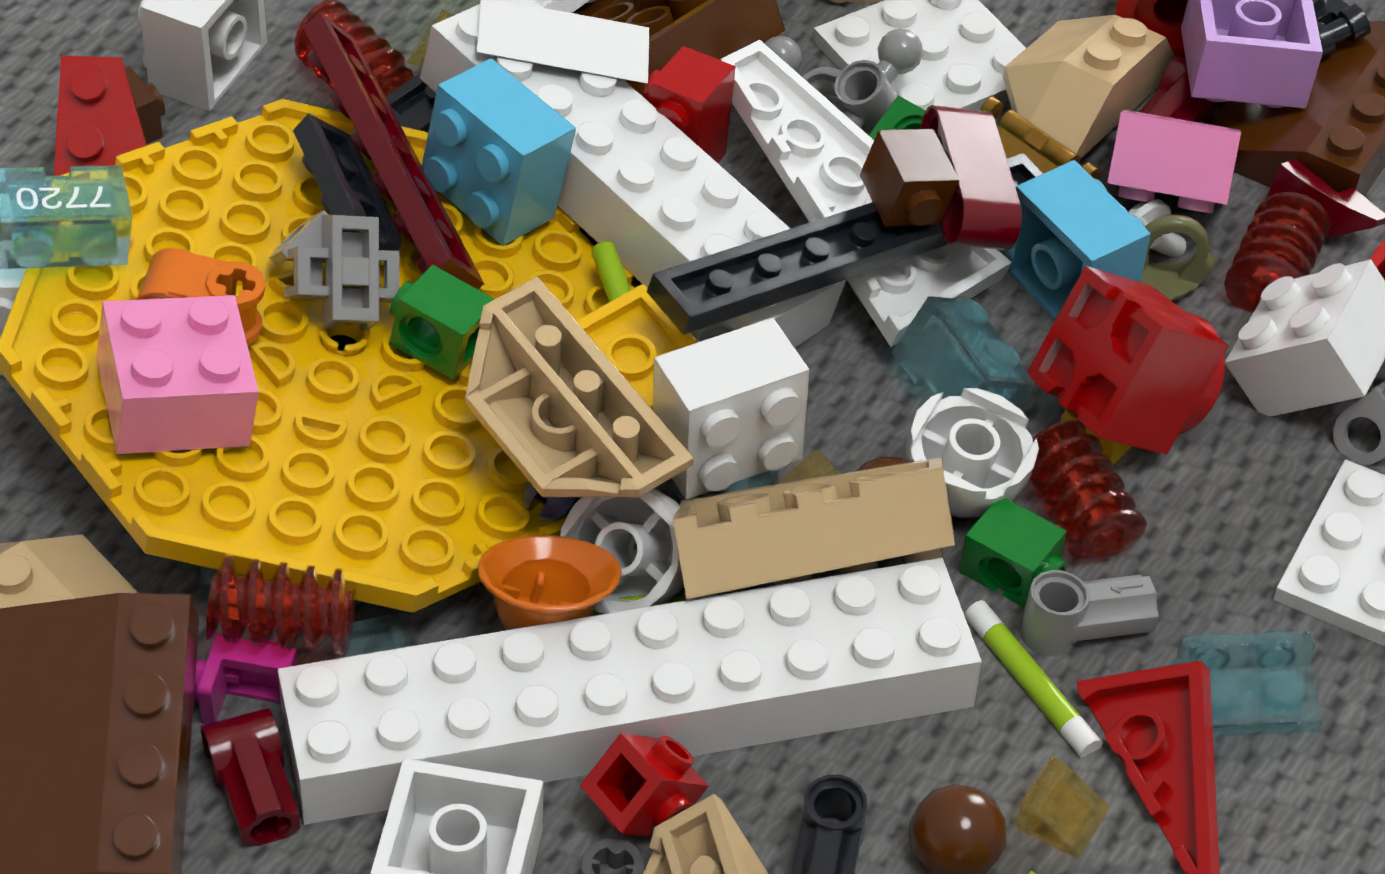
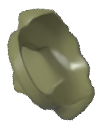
M1168 215L1156 218L1145 225V228L1151 235L1141 283L1153 286L1171 301L1179 300L1188 293L1195 291L1211 275L1216 264V260L1209 250L1210 244L1206 230L1198 221L1181 215ZM1183 233L1191 237L1196 243L1195 253L1182 262L1154 263L1149 260L1150 246L1157 238L1164 234Z

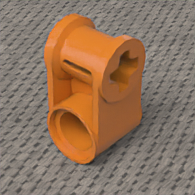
M166 248L159 250L153 255L136 300L235 295L247 346L257 341L261 335L262 317L257 310V304L264 296L265 279L258 269L244 262H229L193 254L180 248ZM240 280L243 283V287L239 295L236 296L237 281Z

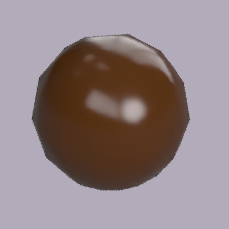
M953 784L934 789L917 806L910 819L909 840L911 848L920 866L932 874H986L999 860L1006 847L1007 829L1005 818L996 801L976 787Z

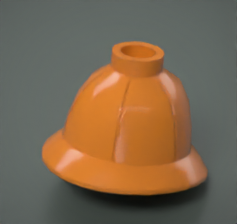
M536 535L506 540L491 546L482 554L478 563L479 578L486 589L493 594L498 617L506 630L590 617L595 604L608 597L614 591L622 575L620 563L610 552L584 540L561 536Z

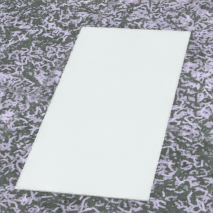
M480 0L476 52L648 84L649 27L504 0Z

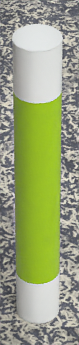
M983 600L973 603L964 614L965 619L1078 756L1082 758L1100 749L1103 744L1101 739L989 605Z

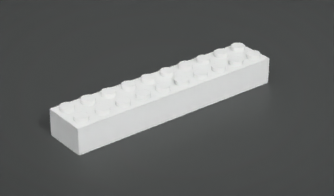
M943 558L278 668L282 718L303 823L306 825L389 810L403 758L542 780L544 783L588 775L620 733L660 738L662 735H665L683 745L692 756L974 707L982 661Z

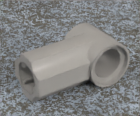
M1046 571L1033 579L1020 625V635L1025 645L1034 652L1046 656H1059L1074 648L1077 641L1154 632L1159 619L1156 602L1157 592L1150 576L1142 577L1141 574L1082 581L1074 574L1065 571Z

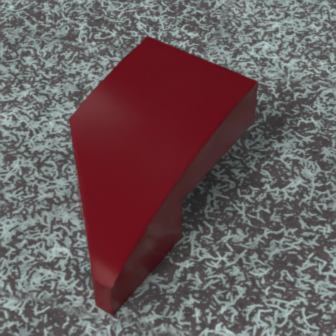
M1297 159L1280 164L1261 208V211L1274 221L1309 242L1375 228L1385 224V213L1356 189L1350 188L1336 192Z

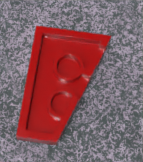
M61 55L53 188H57L63 174L80 168H84L91 174L114 166L116 156L147 146L126 67L121 57Z

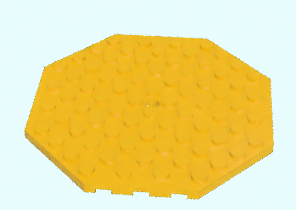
M280 99L263 105L261 115L241 122H237L231 116L191 130L189 140L166 148L160 142H156L118 155L115 159V165L91 174L84 168H80L61 175L57 188H60V191L57 195L53 196L50 206L57 205L58 201H62V204L58 208H49L0 338V372L145 554L414 613L481 582L478 573V563L482 554L491 546L518 537L536 535L560 536L561 528L568 514L558 521L543 522L537 519L544 507L541 503L531 511L525 509L522 497L528 479L465 404L472 361L453 380L389 344L395 318L390 314L391 303L379 302V322L370 330H360V323H338L334 328H323V300L284 298V288L294 286V261H282L274 264L269 259L270 254L287 236L313 215L323 210L328 215H331L320 201L322 193L314 176L302 162L304 154L293 130L309 113L350 134L355 127L352 121L341 112ZM402 127L422 165L428 132ZM361 152V155L370 173L372 174L377 169L373 162L369 160ZM99 186H103L102 193L94 204H110V207H90V204L97 195ZM75 187H79V192L70 205L87 204V207L66 208V205L73 197ZM379 190L401 238L399 249L400 287L407 281L414 284L423 275L415 261L420 252L417 246L410 242L397 227L393 219V215L398 212L394 202L390 201ZM436 191L484 282V285L478 289L479 291L496 299L538 276L575 321L609 303L592 255L594 245L580 231V226L559 206H557L555 218L502 246L485 230L475 225L452 202ZM180 248L193 254L229 262H244L258 269L265 279L264 296L257 304V310L262 317L261 335L257 341L247 346L259 391L250 446L116 454L96 357L102 301L136 300L152 257L159 250ZM322 262V285L326 286V263ZM380 265V288H384V265ZM623 266L630 289L632 290L634 289L631 285L633 275ZM240 280L237 281L236 296L239 295L243 287V283ZM342 286V288H361V289H363V287H357V286ZM346 335L358 343L345 345L344 351L338 350V343L332 340L331 337Z

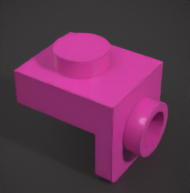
M216 634L208 659H199L196 663L194 700L199 701L202 724L207 725L217 722L227 694L281 704L278 668L298 665L296 648L285 647L266 639L251 641Z

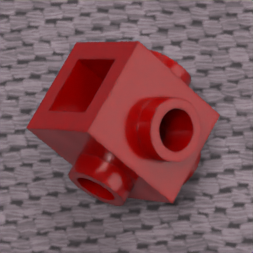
M620 733L580 784V787L600 808L608 823L620 833L629 837H636V835L652 837L654 827L695 805L709 786L691 767L694 763L691 753L676 740L662 735L660 738H652L627 733Z

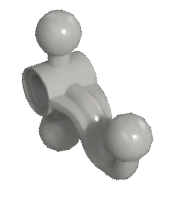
M898 28L882 37L877 48L878 64L874 61L860 60L845 66L843 70L832 67H819L812 69L802 77L824 97H838L845 109L843 114L866 134H870L898 96L891 85L898 74L902 75L913 71L920 64L923 57L922 43L919 37L910 30ZM776 36L764 43L796 72L799 71L803 61L801 49L796 42L789 37Z

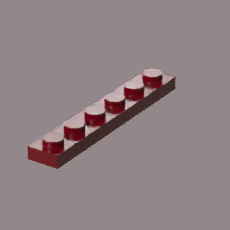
M318 13L303 26L314 48L309 53L310 59L320 73L333 84L334 89L329 95L339 111L352 121L355 127L350 133L353 142L375 165L377 170L371 174L372 179L379 190L390 201L394 202L398 210L393 215L397 227L410 242L417 246L420 255L415 258L418 268L424 274L432 265H435L470 286L479 289L484 285V282L435 189L424 174L418 157L357 42L323 13Z

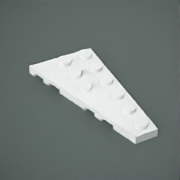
M761 40L721 59V61L736 66L732 104L809 222L872 202L860 177L861 170L874 142L871 137ZM949 244L849 278L847 281L890 347L1002 280L1012 262L997 249Z

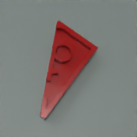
M1200 660L1077 681L1078 693L1090 707L1103 729L1104 737L1111 749L1126 768V774L1150 815L1157 821L1173 848L1172 852L1186 874H1220L1210 670Z

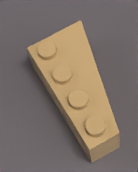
M942 457L695 497L687 500L683 499L679 505V510L676 511L673 517L686 599L735 592L746 587L770 582L776 584L798 582L811 578L812 574L838 569L839 573L870 570L878 566L877 561L904 556V562L907 563L937 559L944 556V547L955 545Z

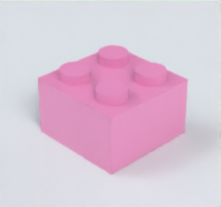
M1123 110L1120 113L1107 183L1120 186L1119 197L1150 202L1155 200V194L1159 192L1179 196L1177 207L1213 213L1215 203L1226 205L1228 203L1241 131Z
M235 295L102 301L96 357L116 454L250 446L259 391Z

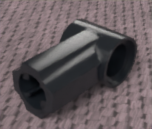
M826 775L817 778L808 786L804 795L802 823L791 874H855L859 849L864 837L867 796L863 788L852 778L843 775ZM826 817H836L844 820V822L831 823L823 819Z

